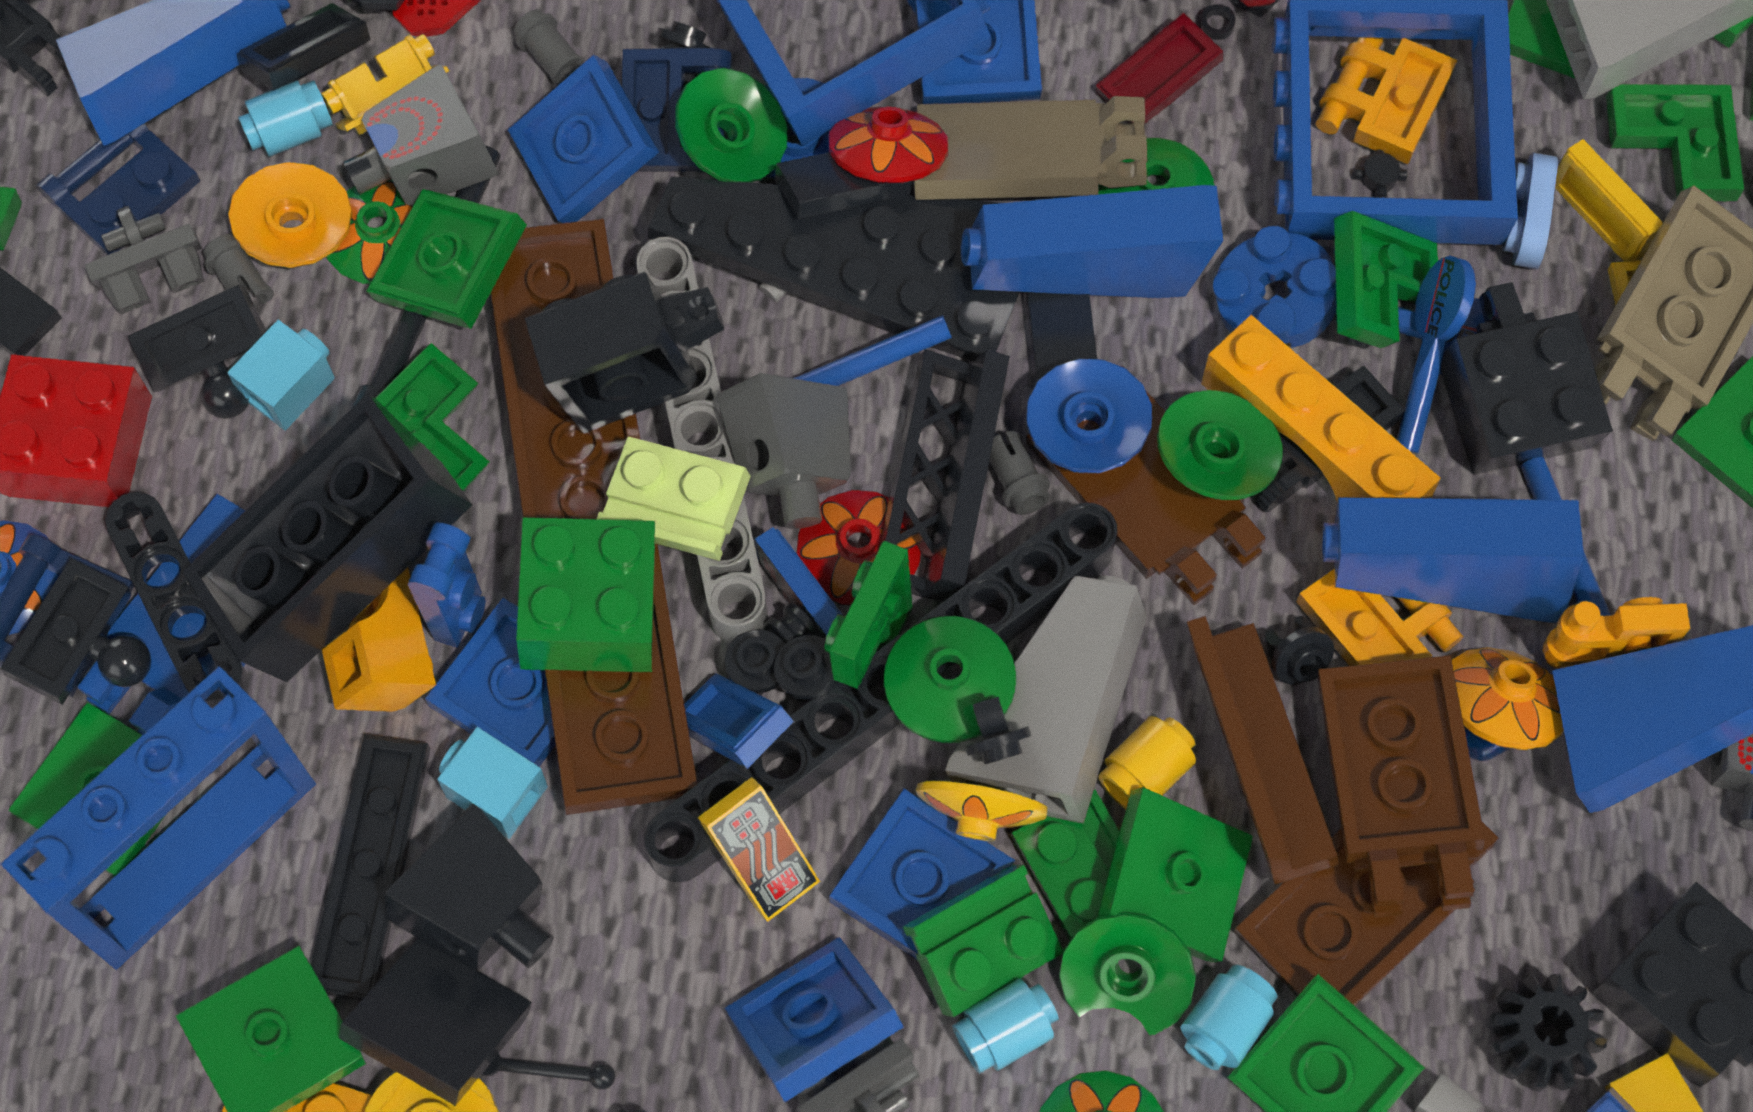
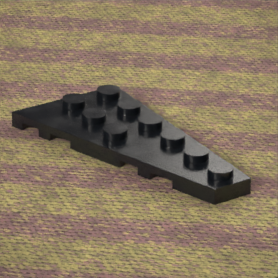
M671 176L648 226V238L652 240L658 237H671L680 240L687 246L691 255L896 334L943 315L952 338L934 345L932 348L973 362L986 349L997 351L1020 293L1014 291L972 290L970 266H964L961 259V241L964 230L972 228L983 205L998 204L1000 202L963 199L916 200L915 196L906 195L798 219L779 185L723 182L712 179Z

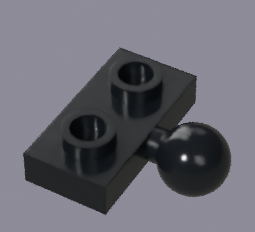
M238 284L127 336L154 392H160L202 373L205 382L201 389V400L203 406L211 415L222 419L233 418L240 415L248 407L249 399L233 385L227 374L229 370L225 362L246 353L266 332L245 285Z
M70 558L0 669L3 674L61 705L68 698L91 659L98 662L101 675L112 685L130 687L143 681L148 675L152 664L151 653L146 644L130 635H120L111 639L106 637L132 595L129 587Z

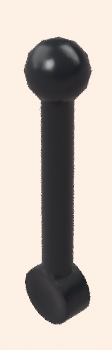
M499 1053L481 1074L493 1076L499 1071L588 1081L594 1088L599 1090L611 1087L616 1078L614 1068L607 1063H598L592 1068L501 1058Z

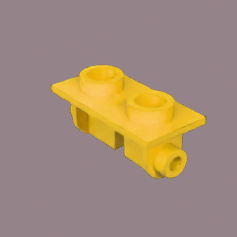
M424 34L415 39L408 35L403 40L374 56L385 75L378 81L375 80L367 64L363 62L336 79L327 82L329 89L320 93L324 103L332 114L342 110L345 115L344 119L335 123L338 129L349 131L355 127L358 134L367 132L362 121L366 111L437 66L431 67L427 60L434 56L435 52ZM443 66L446 73L450 72L447 66Z

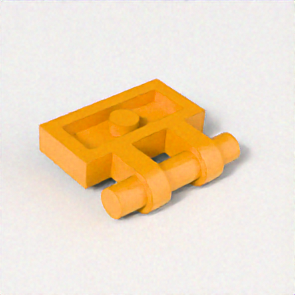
M1359 37L1357 42L1348 45L1340 60L1343 69L1336 83L1327 86L1320 100L1322 111L1316 120V126L1326 134H1336L1343 120L1352 118L1360 122L1353 142L1372 150L1380 149L1392 155L1398 161L1409 164L1452 77L1458 60L1406 38H1402L1395 54L1392 55L1379 49L1384 38ZM1373 77L1381 81L1374 96L1358 91L1364 78Z
M1335 568L1300 592L1296 601L1316 627L1327 633L1333 641L1334 648L1349 666L1432 657V654L1419 640L1427 634L1443 653L1453 648L1464 637L1449 620L1452 612L1446 605L1398 598L1411 614L1410 617L1403 621L1382 595L1335 587Z
M1641 597L1625 602L1611 616H1600L1599 608L1588 601L1570 606L1563 612L1556 628L1551 630L1543 643V653L1546 662L1554 668H1565L1680 642L1690 630L1687 604H1663L1662 599L1657 597Z

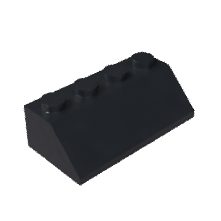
M367 393L182 573L240 662L288 682L428 548L426 540L434 523H445L452 526L473 504L442 462L376 398Z

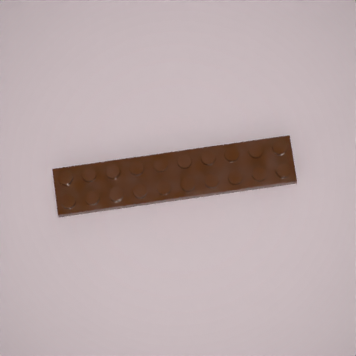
M604 219L526 227L491 291L523 518L597 519L598 513H603L608 496L606 492L627 437L640 439L636 414L587 433L581 431L545 386L525 318L542 312L547 305L554 301L576 299L603 288L608 281L614 278ZM655 543L652 672L545 670L566 815L678 799L697 785L658 544Z

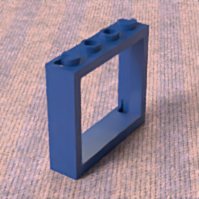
M716 0L771 94L779 103L785 118L802 146L831 130L839 121L868 109L990 38L983 17L984 13L990 11L986 0H945L952 11L803 96L747 0Z
M1288 0L1284 18H1274V38L1272 42L1273 54H1282V71L1276 70L1274 74L1273 106L1283 107V125L1276 124L1273 155L1274 161H1284V179H1277L1274 206H1277V214H1285V229L1287 232L1301 234L1312 240H1335L1334 218L1350 211H1355L1435 243L1505 245L1518 219L1508 0ZM1309 36L1471 40L1478 200L1312 196Z
M219 666L1 863V866L48 915L117 970L308 793L316 783L268 714ZM218 688L225 698L212 709L204 700ZM252 737L258 746L84 906L80 908L72 901ZM268 759L276 771L265 779L256 769ZM37 851H40L46 860L32 872L24 863ZM104 909L115 919L105 929L94 920Z

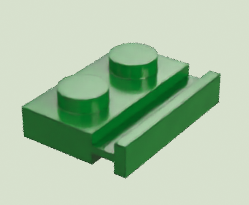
M1095 789L1084 823L1047 816L1044 820L1025 825L1011 833L1013 843L1069 941L1079 928L1099 917L1098 913L1120 834L1118 827Z
M1012 864L902 926L906 936H911L918 951L915 954L943 1015L955 1017L1063 953V949L1037 892H1032L1025 877L1028 875L1025 865Z

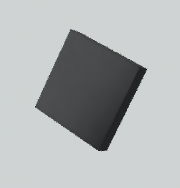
M417 938L341 1023L339 1039L456 1106L523 1024L530 1012L532 1002Z

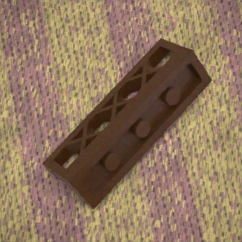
M1206 616L1187 621L1193 649L1274 884L1276 885L1339 865L1338 855L1254 623L1212 636Z

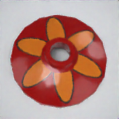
M872 107L845 118L833 126L829 132V153L838 166L854 176L875 182L904 183L925 178L940 169L948 157V136L938 123L921 113L899 107Z
M850 490L830 496L820 503L822 521L817 525L799 530L797 555L831 600L841 605H852L855 599L852 597V587L856 574L865 560L873 562L878 553L889 497L875 491ZM903 521L900 534L908 530ZM857 532L864 533L871 539L869 544L862 548L851 546L847 540L852 534ZM912 537L898 546L908 549L910 574L914 575L920 565L921 551Z

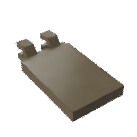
M1114 96L1106 105L1105 103H1096V100L917 104V112L938 123L948 136V157L940 169L925 178L914 180L916 200L1098 195V184L1109 188L1147 185V139L1144 131L1145 100L1143 97ZM1126 120L1133 121L1130 124H1121L1120 122ZM1125 159L1135 160L1133 162H1122Z
M1695 186L1680 192L1597 338L1601 342L1598 351L1606 356L1594 368L1605 405H1607L1610 398H1613L1615 401L1623 399L1635 378L1654 391L1642 403L1630 426V429L1651 441L1656 440L1659 433L1665 437L1672 435L1683 415L1689 413L1691 408L1695 410L1708 405L1753 324V229Z

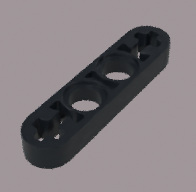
M132 492L122 495L113 501L107 510L105 517L106 528L188 693L207 678L198 658L205 657L209 653L217 668L220 666L247 693L249 681L242 663L182 573L191 563L163 508L154 497L146 493ZM137 515H141L145 521V526L155 543L144 549L131 529L129 519ZM173 562L180 566V575L171 586L156 589L147 585V574L157 564ZM198 613L206 617V628L196 639L182 641L173 637V625L183 615ZM216 690L204 701L213 709L225 697L220 690Z

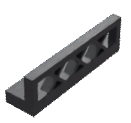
M927 349L919 356L879 545L880 549L883 541L898 546L913 537L926 559L923 578L910 574L911 593L913 595L945 601L965 586L1010 356L986 349L972 364ZM933 372L963 382L959 402L946 409L942 408L930 388ZM925 409H927L931 417L923 420ZM956 414L953 425L949 417ZM936 424L949 445V451L946 459L932 466L918 442L920 433ZM915 465L919 473L911 477L913 466ZM945 469L943 481H941L937 473ZM925 481L937 500L938 505L936 515L920 523L907 502L909 488ZM903 521L908 530L900 534ZM933 526L930 539L925 530Z

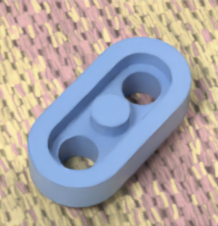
M1532 152L1527 164L1517 162L1515 166L1517 200H1520L1518 219L1505 245H1503V251L1513 253L1512 265L1538 269L1541 265L1550 230L1558 168L1557 156Z

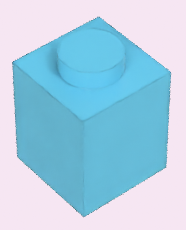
M277 320L227 372L233 385L249 399V404L285 431L335 379L326 359L330 352L324 343L310 331L302 328L296 333L280 320Z
M476 727L466 742L458 740L450 747L441 761L439 767L441 775L437 779L447 799L464 810L472 803L475 804L502 835L508 839L511 838L548 787L540 767L479 727Z

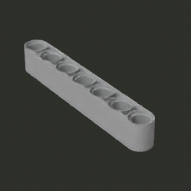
M658 237L648 241L640 249L637 256L638 274L646 272L662 298L698 289L691 254L687 246L680 240L671 237ZM664 271L679 273L675 278L669 280L654 278ZM708 338L688 349L696 376L703 382L698 387L691 389L689 393L665 402L675 449L736 465L718 402L717 394L721 392L710 339ZM699 432H708L716 436L710 443L705 445H693L687 442L692 435ZM744 497L730 535L726 534L722 544L737 546L741 549V552L730 560L720 561L697 555L711 625L716 636L727 644H731L736 637L747 631L765 630L764 622L768 620L765 591ZM735 602H745L754 607L753 612L742 619H731L722 614L728 605Z

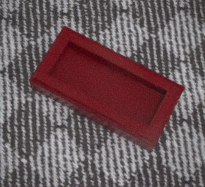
M1183 12L1095 85L1096 93L1106 103L1114 96L1143 97L1145 100V124L1223 61L1224 51ZM1125 121L1127 124L1133 123V121Z

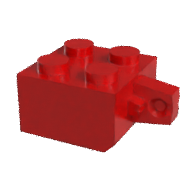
M11 354L0 395V493L14 498L110 507L113 501L122 495L128 494L152 400L151 393L135 367Z

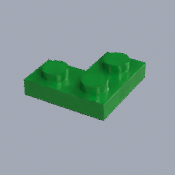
M1621 84L1608 91L1606 106L1611 148L1671 149L1676 198L1680 192L1695 186L1714 201H1738L1744 191L1731 85Z
M1350 211L1334 218L1337 333L1378 348H1384L1400 342L1398 299L1416 304L1417 295L1424 278L1430 268L1438 262L1437 243L1355 211Z
M430 343L376 399L442 462L462 491L465 492L485 470L490 461L444 422L471 395L479 383L435 345Z
M883 541L873 562L865 560L860 566L852 587V597L855 599L846 616L840 614L836 616L825 641V651L830 653L833 679L857 689L875 652L902 633L913 609L908 549Z

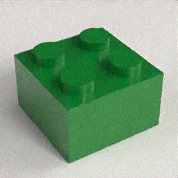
M560 518L522 519L516 638L520 670L652 672L655 521Z

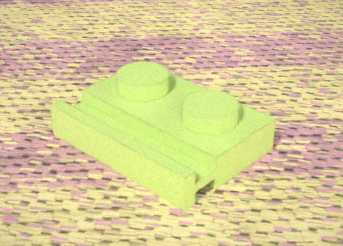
M628 436L606 492L608 496L603 513H598L597 519L655 521L656 544L720 561L723 554L721 550L726 534L730 535L751 476L743 466Z

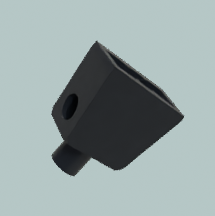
M473 803L385 892V918L394 925L474 970L480 969L500 947L504 948L525 967L530 968L544 955L554 939L552 934L529 916L540 904L542 882L539 876L483 811Z

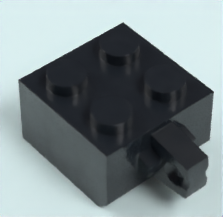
M646 272L634 276L623 275L613 278L599 290L576 299L554 301L547 305L542 312L525 318L545 386L583 433L689 393L697 376L688 349L725 329L719 307L708 287L662 298Z
M1513 282L1486 288V292L1482 293L1479 297L1485 323H1480L1476 326L1477 334L1456 338L1443 353L1441 363L1442 375L1473 475L1520 465L1536 457H1544L1546 459L1593 448L1613 432L1578 312L1536 320L1533 312L1524 314Z
M1695 882L1674 901L1592 992V995L1659 1055L1663 1056L1668 1053L1679 1072L1693 1085L1702 1087L1719 1076L1733 1059L1744 1067H1747L1753 1061V930L1698 882Z

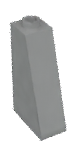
M1546 0L1584 100L1596 98L1753 16V0Z
M1108 575L1099 576L1097 579L1081 576L1073 577L1014 663L1016 669V689L1012 704L1005 715V720L1009 732L1029 726L1032 736L1019 740L1023 753L984 765L981 753L967 756L964 747L983 740L982 736L960 742L949 758L945 769L951 782L967 783L1019 794L1047 806L1048 817L1084 823L1147 619L1137 586L1130 585L1121 578Z

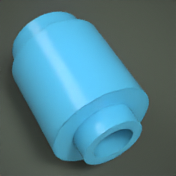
M298 80L276 90H271L244 102L249 113L238 117L252 149L256 150L264 146L269 157L322 136L320 130L333 125L330 114L314 80L300 85Z
M1233 965L1227 974H1218L1181 1025V1031L1188 1040L1185 1044V1049L1195 1060L1210 1069L1219 1070L1222 1065L1228 1068H1237L1273 1017L1274 1011L1271 1006L1277 999L1276 991L1260 975L1241 965Z
M1019 978L963 1011L965 1018L953 1024L952 1028L966 1057L980 1074L992 1066L996 1071H999L1054 1039V1033L1050 1024L1057 1021L1059 1017L1051 999L1040 984L1029 988Z

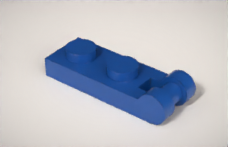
M434 523L426 540L429 553L424 564H417L409 579L408 587L434 641L458 648L465 631L474 633L477 630L484 614L486 599L484 596H481V588L466 554L471 541L470 536L449 524Z

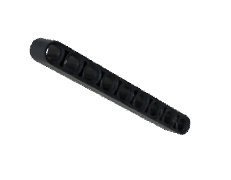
M1080 503L1071 507L875 652L858 689L836 681L826 693L813 698L790 715L794 722L748 769L730 760L659 812L648 823L644 834L645 848L654 871L665 880L674 883L687 882L721 859L720 852L698 820V817L751 777L762 786L778 814H781L901 724L893 713L888 700L876 699L870 694L869 690L875 684L884 681L885 666L892 648L900 637L915 625L932 618L944 616H958L977 621L971 613L980 607L989 606L1000 611L1003 618L994 624H982L994 631L1007 644L1052 610L1074 576L1094 579L1102 573L1111 562L1117 537V524L1111 512L1103 506L1094 503ZM1087 533L1098 538L1102 545L1095 549H1084L1074 544L1071 538L1078 534ZM1030 570H1041L1050 575L1053 581L1045 586L1036 587L1024 581L1022 575ZM947 662L942 664L937 672L942 678L951 680L960 676L962 668L956 663ZM830 719L844 720L852 727V730L841 739L831 740L818 733V728L822 723ZM780 757L794 759L800 765L799 770L793 776L786 779L771 777L765 771L771 761ZM674 835H684L694 841L692 850L686 856L679 859H670L659 853L662 844Z

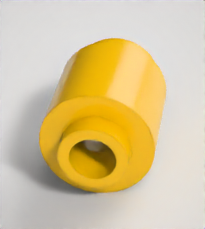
M1149 716L1105 759L1106 768L1098 775L1099 781L1107 793L1124 809L1127 808L1131 790L1144 787L1163 796L1195 765L1196 758L1192 751V748L1195 746L1194 738L1181 723L1171 717H1167L1163 721L1155 716Z

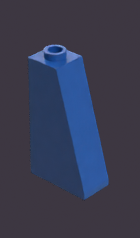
M151 0L58 38L56 42L79 98L102 144L105 146L117 141L237 67L239 61L236 53L286 27L281 12L291 7L288 0Z
M1199 185L983 205L972 228H966L963 232L961 241L962 263L964 266H970L972 290L1089 294L1142 298L1185 297L1223 242L1217 186Z
M1339 497L1335 523L1323 524V562H1334L1335 587L1557 623L1563 612L1568 608L1584 559L1579 500Z
M1753 625L1552 670L1576 794L1589 813L1602 811L1753 734Z

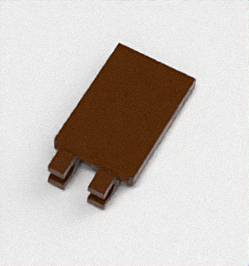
M1147 391L1146 393L1152 404L1151 432L1142 450L1123 466L1102 473L1070 471L1048 460L1035 447L1031 435L1028 433L1026 435L1027 445L1079 503L1098 504L1111 512L1117 524L1115 544L1146 579L1154 573L1160 575L1165 572L1193 605H1196L1213 592L1214 586L1211 583L1217 578L1215 571L1197 550H1194L1209 537L1213 536L1242 569L1262 554L1260 546L1265 543L1266 537L1248 516L1242 513L1246 510V506L1243 504L1244 499L1220 500L1201 495L1183 485L1167 469L1160 456L1157 444L1158 427L1165 410ZM1085 420L1078 424V428L1087 431L1100 428L1096 422L1091 420Z
M1451 655L1318 669L1319 693L1347 863L1354 862L1355 872L1368 871L1374 918L1402 915V904L1405 901L1400 867L1436 864L1437 884L1443 911L1470 908V897L1474 895V887L1469 860L1478 859L1477 850L1483 849L1485 836Z
M1483 822L1484 846L1483 849L1477 850V860H1469L1470 868L1499 839ZM1340 829L1331 837L1338 855L1339 865L1285 881L1235 928L1234 932L1297 997L1314 977L1320 974L1356 1006L1455 910H1442L1437 884L1436 864L1400 867L1405 901L1402 904V915L1374 918L1368 871L1355 872L1354 862L1347 863L1342 830Z

